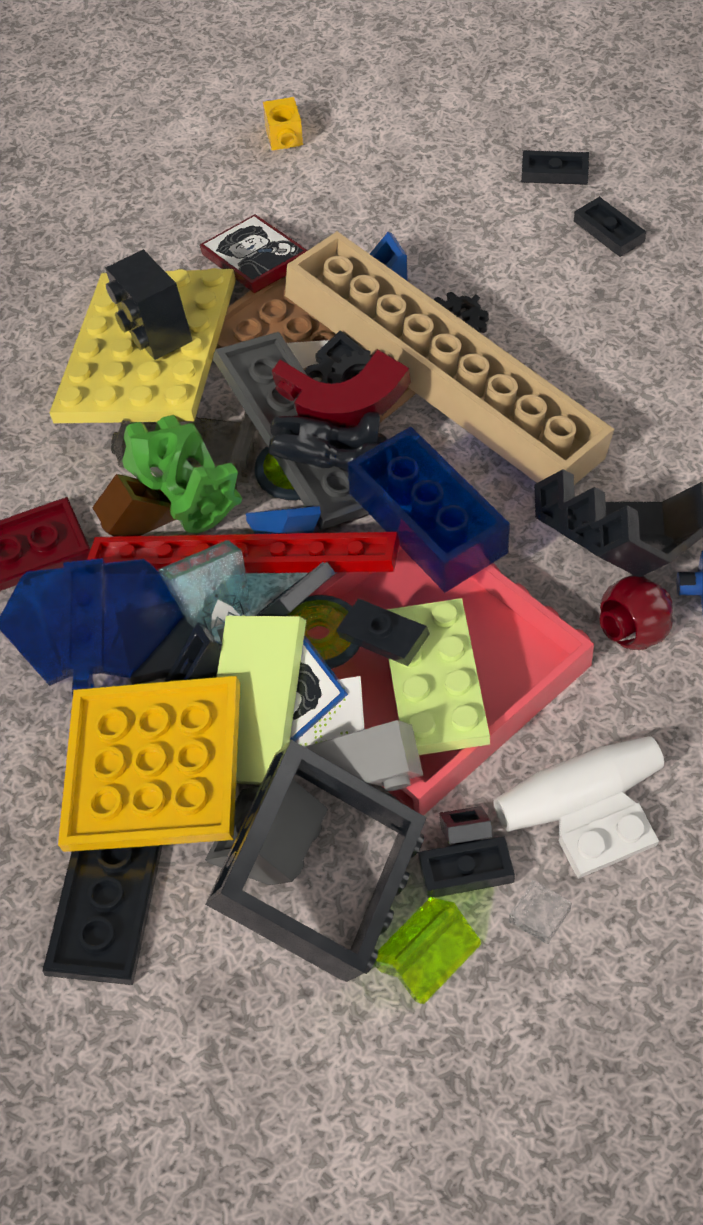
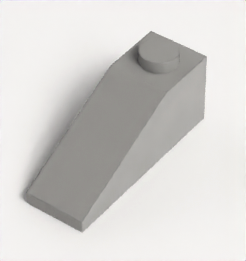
M399 720L306 746L307 749L364 782L384 786L385 791L406 788L411 785L410 779L423 776L412 725Z

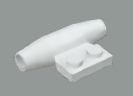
M651 736L598 747L541 770L495 798V812L502 827L507 832L559 820L558 841L579 879L657 846L659 840L640 804L633 801L624 792L664 767L663 754L659 745Z

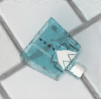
M229 540L158 569L188 623L193 628H195L197 622L204 624L208 630L211 629L214 639L218 644H222L226 616H242L251 609L243 554L241 549Z

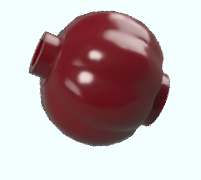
M631 575L609 586L602 596L600 603V625L602 631L610 640L617 642L622 647L629 650H644L662 642L669 635L673 622L672 599L670 594L658 583L652 582L644 576L636 577ZM636 632V637H635V638L629 639V640L620 641V640H622V639H624V638L628 637L629 635H631V634H633V633Z

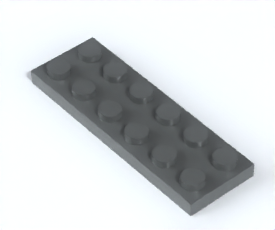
M280 332L215 349L213 361L268 448L270 439L274 437L270 430L272 419L277 416H298L294 404L295 400L290 401L276 390L272 369L281 359L306 374ZM335 446V447L341 448V449H349V448H344V447H340V446ZM274 456L306 507L320 506L321 515L317 521L320 530L384 509L389 500L375 478L359 477L351 471L338 467L319 468Z

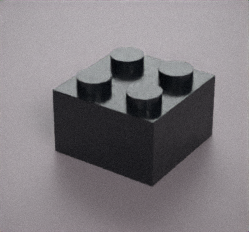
M144 249L105 267L109 283L106 284V290L114 304H117L119 310L115 313L117 323L124 333L127 331L131 333L132 339L139 350L145 349L156 360L193 341L176 282Z

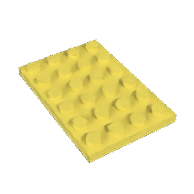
M211 268L208 270L178 269L175 271H165L177 284L193 341L156 360L145 349L139 350L129 331L124 333L115 318V313L119 311L117 304H114L106 290V284L109 283L107 273H101L49 412L53 423L157 422L162 417L174 415L179 422L195 421L236 282L234 270Z

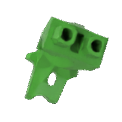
M171 415L162 417L157 421L155 431L148 432L145 425L141 422L126 426L123 437L126 444L122 460L124 468L141 483L151 489H160L171 501L170 513L172 517L179 520L184 530L188 533L197 534L213 528L222 521L234 506L242 502L241 495L235 489L238 475L235 466L232 463H227L215 467L205 443L193 423L181 425L177 418ZM189 457L194 458L200 463L201 467H193L187 459Z

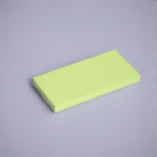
M226 616L217 677L237 676L241 684L237 784L261 785L275 753L290 741L306 620L300 616Z

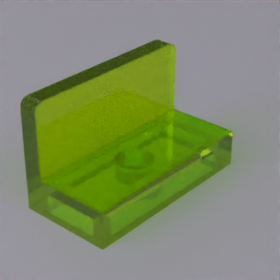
M430 897L378 949V956L374 965L381 973L398 977L414 1001L425 1004L481 945V940L454 902Z

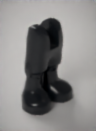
M365 413L355 427H339L326 420L301 416L274 417L270 427L271 434L274 437L269 441V453L282 459L309 464L319 468L338 467L351 471L359 477L374 479L378 459L377 438L380 413ZM335 446H340V447L349 448V449H341V448H337V447H335Z

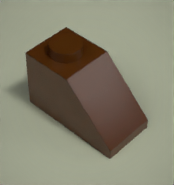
M120 474L114 476L92 507L101 521L100 525L103 530L114 537L141 536L176 520L170 513L171 501L160 489H151L137 478Z

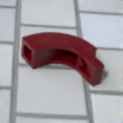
M378 349L358 375L341 383L329 384L316 381L281 359L272 369L276 390L290 401L295 400L294 404L298 416L326 420L339 427L358 425L363 415L367 412H377L382 415L399 400L411 383L409 368Z

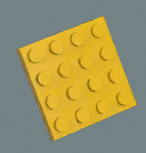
M237 676L73 690L58 846L63 852L234 840L241 685Z

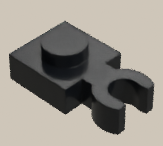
M340 330L315 353L316 362L319 364L310 365L304 371L310 378H321L320 382L328 383L327 377L328 373L332 372L331 366L334 362H340V356L346 354L347 357L352 356L351 351L358 350L359 355H363L364 349Z

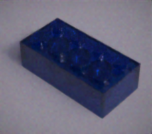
M411 426L347 463L349 494L386 532L398 533L399 546L445 593L509 553L510 523Z

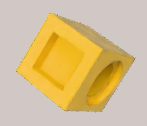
M289 97L264 101V121L271 150L302 146L301 118L295 98Z

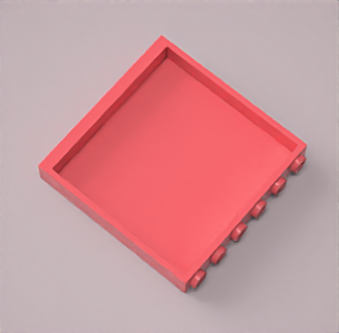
M416 509L389 531L397 532L400 542L394 572H337L309 596H333L347 602L351 606L359 598L384 609L462 598L490 734V745L419 755L423 776L410 779L411 785L406 788L388 792L399 802L424 816L592 666L594 643L591 642L585 632L580 629H574L562 620L552 607L544 606L533 598L523 585L508 579L494 563L479 557L465 541L457 540L445 531L436 519L428 518ZM313 607L295 615L306 620L304 636L307 637L324 660L338 656L350 646L351 642L341 639L336 631L345 618V615L328 607ZM360 647L349 661L331 669L338 679L361 676L365 729L399 720L389 658Z

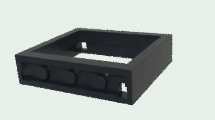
M291 739L275 753L205 905L338 979L348 982L364 973L367 974L376 962L378 950L375 949L379 936L388 929L392 922L394 911L390 908L395 896L402 892L408 882L410 874L406 871L410 858H413L418 853L423 844L424 835L421 834L427 817ZM295 774L398 833L350 950L243 891V887Z

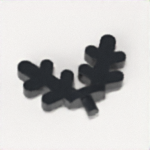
M448 292L446 295L447 301L440 297L434 298L437 303L453 312L457 317L461 315L462 320L478 332H487V324L485 322L489 321V313L482 310L481 305L477 303L480 300L477 294L470 298L463 295L458 297L453 292ZM462 308L468 309V310L463 311V312L461 313Z

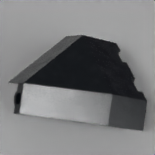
M564 469L534 484L536 519L586 548L597 557L636 577H642L671 563L703 537V482L662 502H606L605 492L596 487L575 496L574 475Z

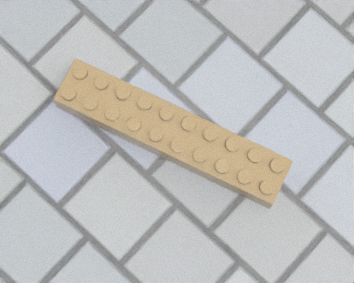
M338 231L287 264L285 296L334 333L337 334L341 330L364 350L371 351V356L378 349L407 366L410 370L411 381L408 388L536 483L564 469L574 475L575 485L605 460L614 428Z

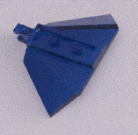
M103 558L64 562L63 568L28 571L20 578L0 615V631L49 686L68 677H73V697V690L95 688L93 674H107L130 678L192 607L145 559L105 563Z

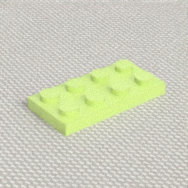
M462 598L386 609L426 625L430 633L409 666L389 659L398 719L412 725L418 754L424 755L490 745V734Z

